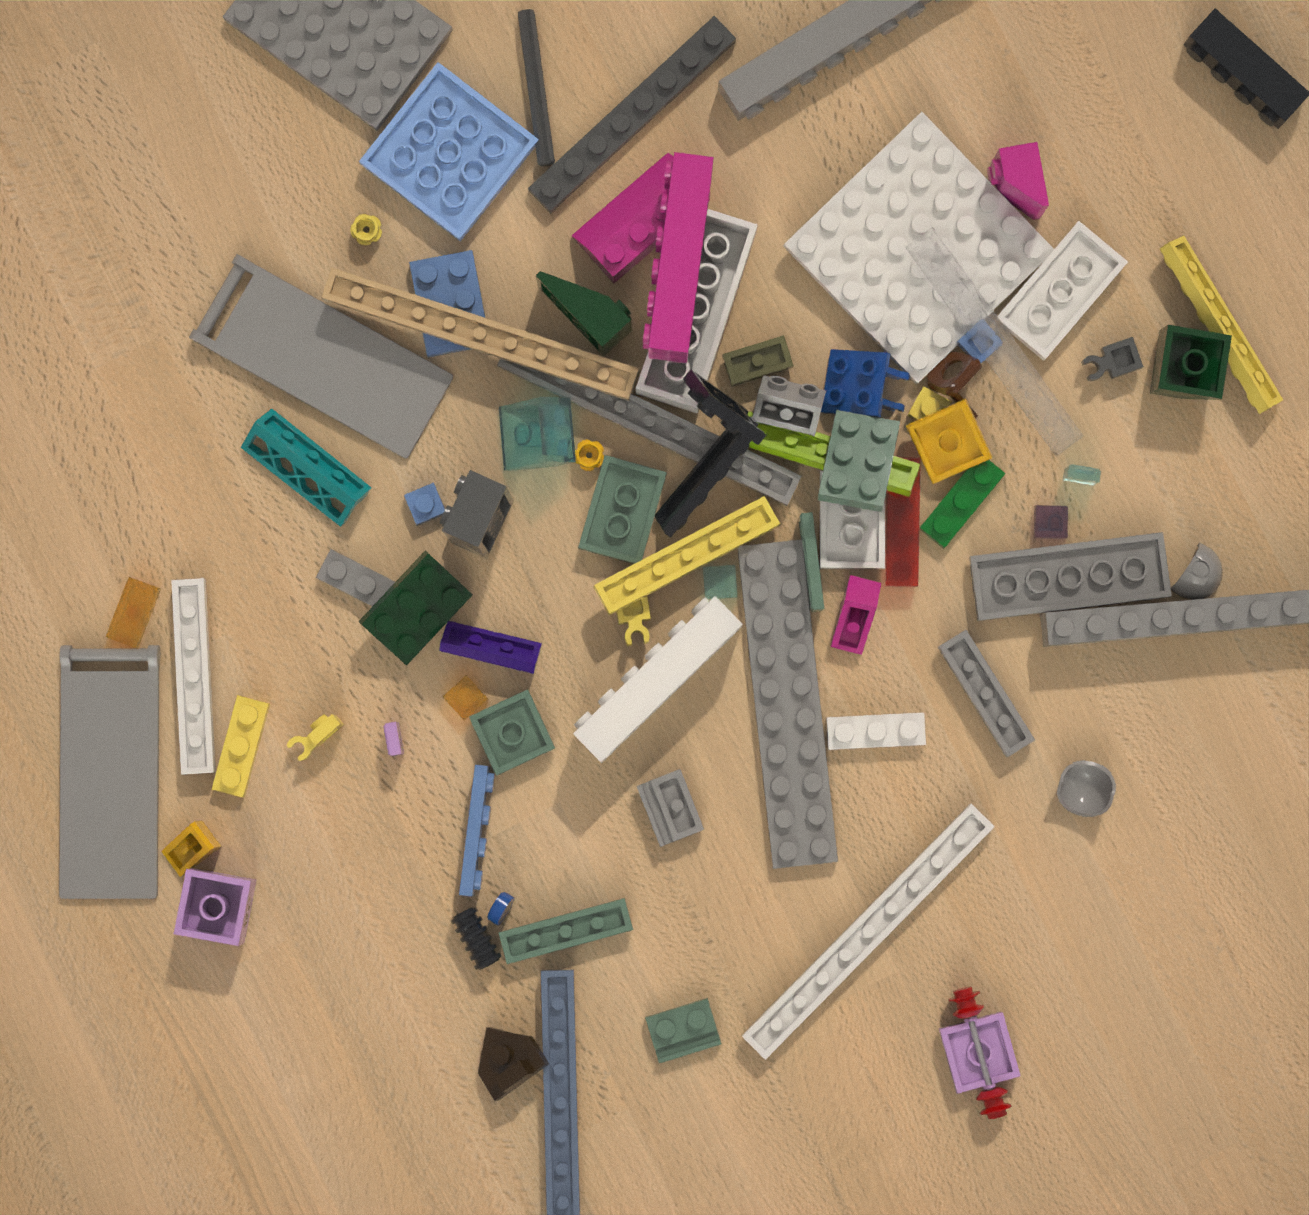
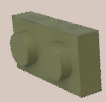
M784 335L722 355L731 386L762 378L763 375L768 376L788 370L794 366Z

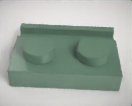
M708 998L645 1017L659 1063L721 1045Z

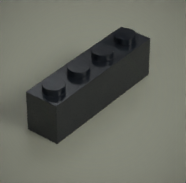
M1216 8L1183 44L1191 58L1207 65L1211 69L1212 76L1217 81L1223 84L1227 83L1234 89L1235 96L1242 103L1252 105L1259 112L1260 119L1269 126L1274 125L1279 129L1309 96V91Z

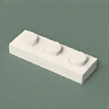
M924 713L826 718L828 750L926 745Z

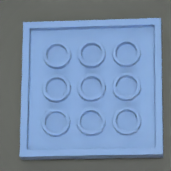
M437 62L359 160V163L461 242L534 150L539 139Z

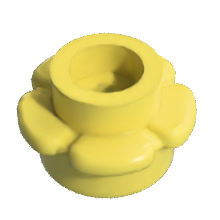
M361 214L355 218L354 223L351 225V235L361 245L366 246L370 245L371 242H377L382 235V230L380 229L381 222L373 215ZM369 227V232L365 233L364 228Z

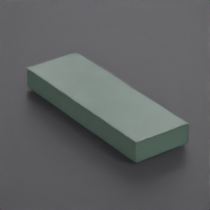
M813 512L801 513L798 520L804 554L809 607L811 612L823 611L825 608Z

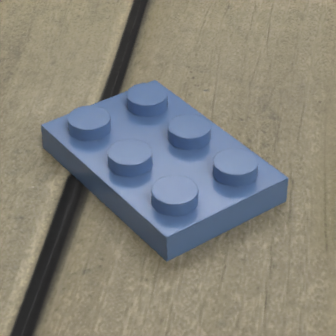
M472 250L409 262L415 295L485 318ZM423 333L428 358L471 350L470 348Z

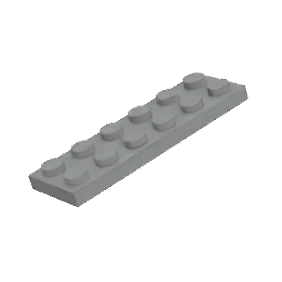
M1163 532L969 557L977 621L1172 596Z

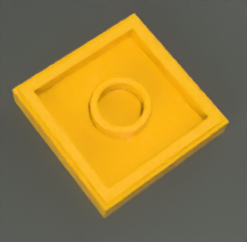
M966 398L906 425L932 484L990 460L993 457Z

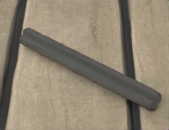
M526 9L518 12V21L534 136L539 139L535 145L537 162L539 166H550L555 163L536 18L534 10Z

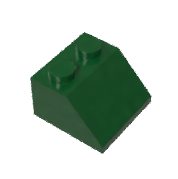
M1167 325L1159 330L1150 394L1180 399L1221 400L1232 335L1174 325Z

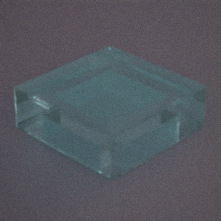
M1070 464L1064 469L1063 480L1096 485L1100 482L1101 471L1097 468Z
M735 565L703 567L704 592L708 600H711L714 596L718 599L738 597Z

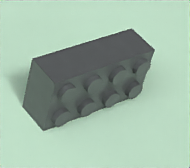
M470 470L467 477L461 475L454 489V493L457 494L456 501L453 507L447 505L440 519V524L443 527L442 532L451 543L487 559L514 500L507 486Z

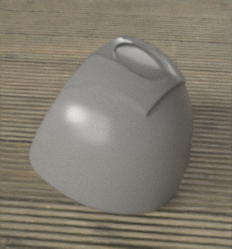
M1202 543L1197 545L1198 550L1179 580L1171 587L1174 593L1190 600L1204 599L1212 595L1219 587L1223 577V569L1219 557L1211 548Z
M1086 760L1076 761L1063 770L1057 788V796L1063 807L1071 813L1083 817H1094L1105 813L1110 808L1116 791V783L1111 772L1103 765Z

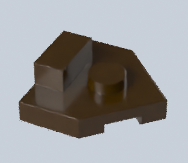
M486 1027L478 1074L494 1101H499L548 1066L549 1062L533 1036Z

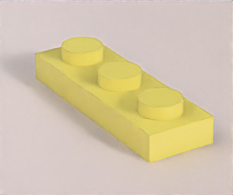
M237 695L212 790L245 798L270 707L269 703Z

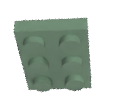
M836 410L818 500L882 512L900 421Z
M604 455L578 549L631 564L641 561L667 472Z

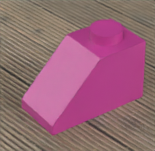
M852 575L849 576L831 647L862 655L877 609L881 583Z

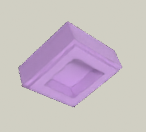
M399 722L385 723L383 727L388 755H403L404 748Z

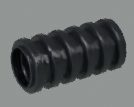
M471 907L452 917L451 923L456 924V933H461L460 941L466 943L465 950L466 952L470 951L471 956L469 958L471 961H475V970H481L500 960L501 954L496 953V944H491L492 936L486 934L487 927L486 925L482 926V917L476 915V912H478L477 907Z

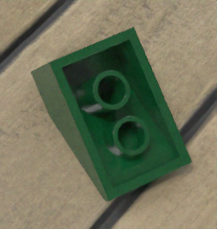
M542 271L535 275L538 288L603 357L632 331V318L630 317L632 313L619 299L614 302L607 295Z

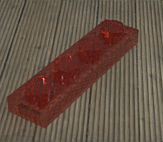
M900 457L921 465V458ZM920 469L910 497L887 490L885 587H918Z

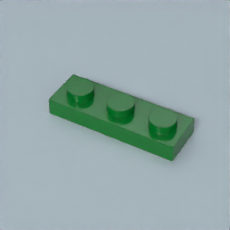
M990 460L967 469L919 529L944 549L1006 473Z

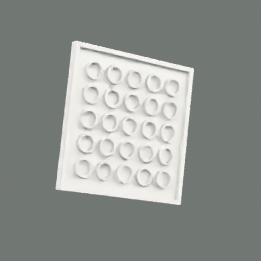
M923 112L915 117L783 245L881 349L891 354L890 358L904 372L909 373V378L915 384H918L958 345L957 341L979 320L983 321L1054 250Z

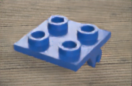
M831 349L824 388L826 393L821 412L836 414V410L880 418L882 409L904 412V404L882 398L885 377L900 380L901 378L909 381L910 375L908 372L889 367L891 354L887 352Z

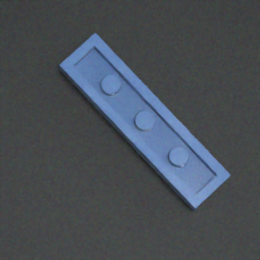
M475 765L459 890V895L472 897L475 890H481L483 871L477 870L479 857H485L487 838H481L483 825H489L491 806L485 805L487 792H493L495 773H489L490 766Z

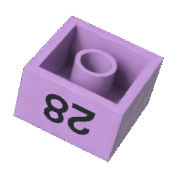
M197 868L186 869L174 934L235 946L243 945L245 943L257 880Z

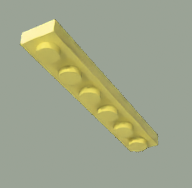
M1185 236L1168 242L1161 247L1160 251L1164 256L1166 265L1173 270L1180 282L1182 292L1193 303L1199 320L1206 325L1209 332L1232 335L1228 363L1233 376L1240 381L1246 391L1250 404L1261 414L1283 401V398Z
M763 496L595 584L594 589L608 615H611L779 527L780 523L767 499Z

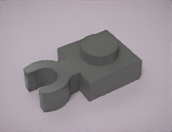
M1133 337L1102 347L1100 350L1103 357L1101 358L1096 355H1090L1081 362L1082 366L1093 363L1097 367V372L1087 377L1088 381L1098 380L1105 371H1108L1111 379L1144 367Z

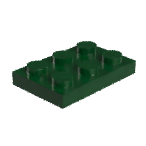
M425 550L358 622L407 666L473 594Z

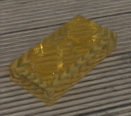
M128 577L105 637L133 648H138L161 589Z

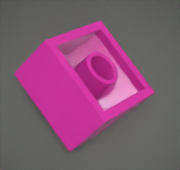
M1038 142L999 148L995 157L991 160V166L987 167L989 182L991 185H995V188L1015 208L1033 220L1040 219L1048 208L1049 202Z

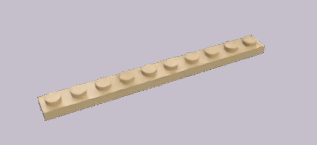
M333 267L321 297L325 301L627 401L630 399L639 372L638 368Z

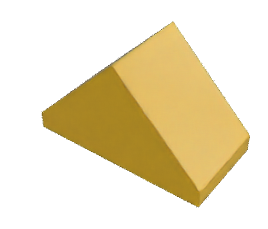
M194 821L161 852L177 874L182 877L185 875L186 869L194 868L222 846L203 821Z

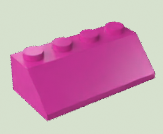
M670 153L665 154L572 234L575 241L613 284L656 248L658 226L664 227L665 221L660 220L662 194H669V189L664 188L666 162H673L674 156Z

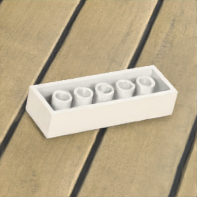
M710 209L707 210L687 363L650 359L647 353L636 386L637 395L696 414L698 413V403L688 395L687 392L690 388L683 378L692 369L707 381L709 379L756 235L757 224Z
M716 596L710 601L706 597L703 598L691 610L694 617L687 624L681 620L668 633L671 639L664 646L658 642L645 655L647 662L640 669L633 666L621 678L624 685L617 692L611 688L598 700L601 707L593 715L587 711L574 724L577 730L573 734L601 763L742 627L743 624Z

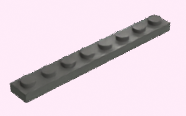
M713 16L528 188L529 192L551 214L736 42L734 35Z

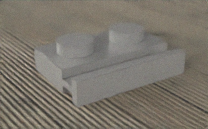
M681 769L637 786L660 847L704 830Z

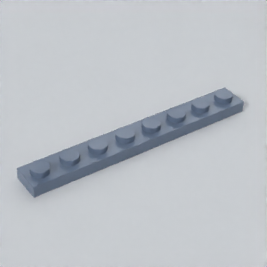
M574 969L541 970L543 1054L549 1062V1065L543 1068L547 1215H580Z

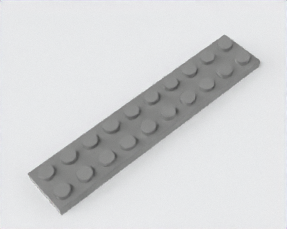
M802 539L740 546L737 550L773 869L838 862Z

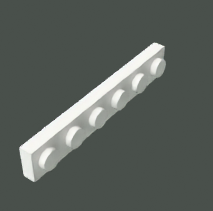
M206 579L171 580L181 775L216 773Z

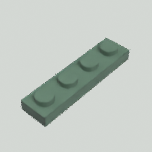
M622 898L499 932V937L506 963L510 964L633 930L626 900Z

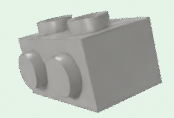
M763 375L752 418L756 422L815 436L826 390L819 389L813 384L805 383L801 385L789 382L780 376L769 377Z

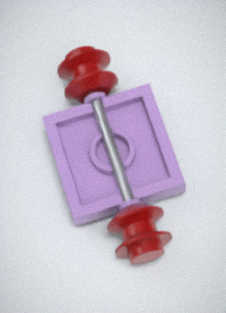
M972 986L960 988L953 991L954 997L949 998L948 1001L954 1002L957 1005V1010L952 1015L964 1019V1022L939 1028L955 1090L958 1094L983 1087V1091L976 1097V1100L984 1102L985 1106L980 1115H987L988 1119L1000 1118L1007 1115L1006 1109L1012 1107V1105L1003 1101V1096L1008 1090L996 1087L995 1083L1021 1076L1003 1012H997L977 1018L975 1015H978L984 1008V1005L976 1004L975 1000L980 991L973 992Z

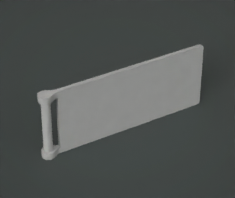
M236 254L232 261L234 266L197 330L193 329L189 338L407 459L452 382L453 375ZM244 272L252 274L251 280L216 341L212 340L208 335Z
M62 645L60 647L59 897L62 899H154L158 896L160 646L149 645L148 648L73 649L72 645ZM73 661H148V671H72Z

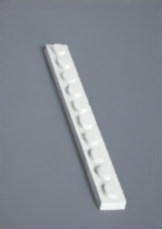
M969 804L746 1030L742 1037L766 1060L995 826L972 804Z

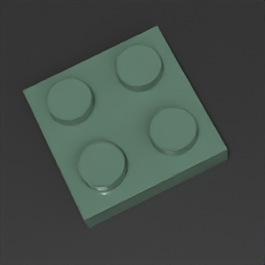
M528 689L469 716L496 776L555 749Z

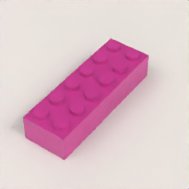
M674 152L673 162H666L664 188L669 189V194H662L660 220L665 221L664 227L658 226L656 236V252L661 253L660 259L654 258L651 284L656 285V292L649 291L647 316L652 317V323H645L643 334V349H648V358L681 363H687L714 157Z

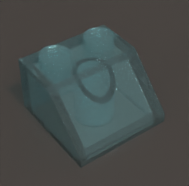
M538 397L499 407L504 471L555 467L576 462L570 398Z

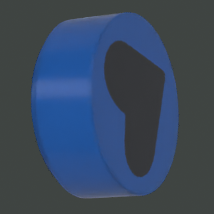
M502 892L493 903L487 916L488 920L499 926L511 909L515 897Z

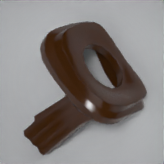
M951 351L928 373V386L938 393L950 396L955 403L961 401L964 398L959 394V391L982 368L980 360L961 352ZM957 362L963 363L961 371L955 377L948 380L943 379L944 372L949 366ZM971 408L972 413H973V415H974V417H975V419H976V418L978 417V415H977L976 412Z

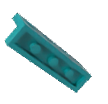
M270 409L254 422L240 447L340 527L346 523L355 506L368 495L372 488L273 409ZM257 436L266 442L268 451L263 452L253 444ZM280 458H286L290 461L293 471H287L282 467ZM305 478L314 480L319 491L311 490L307 486ZM330 498H336L346 506L342 513L332 506Z

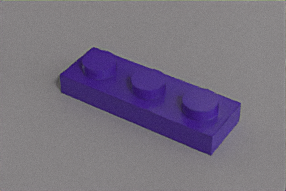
M448 621L440 641L439 651L534 674L542 643Z

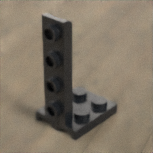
M692 369L683 378L690 388L687 392L688 395L698 403L697 407L710 418L714 415L722 420L720 423L726 430L655 514V519L660 524L663 532L670 538L686 524L688 516L693 510L706 500L708 492L713 486L726 476L729 467L738 456L743 455L747 451L750 442L753 441L759 445L767 436L762 430L757 428L758 423L755 419L747 415L749 411Z

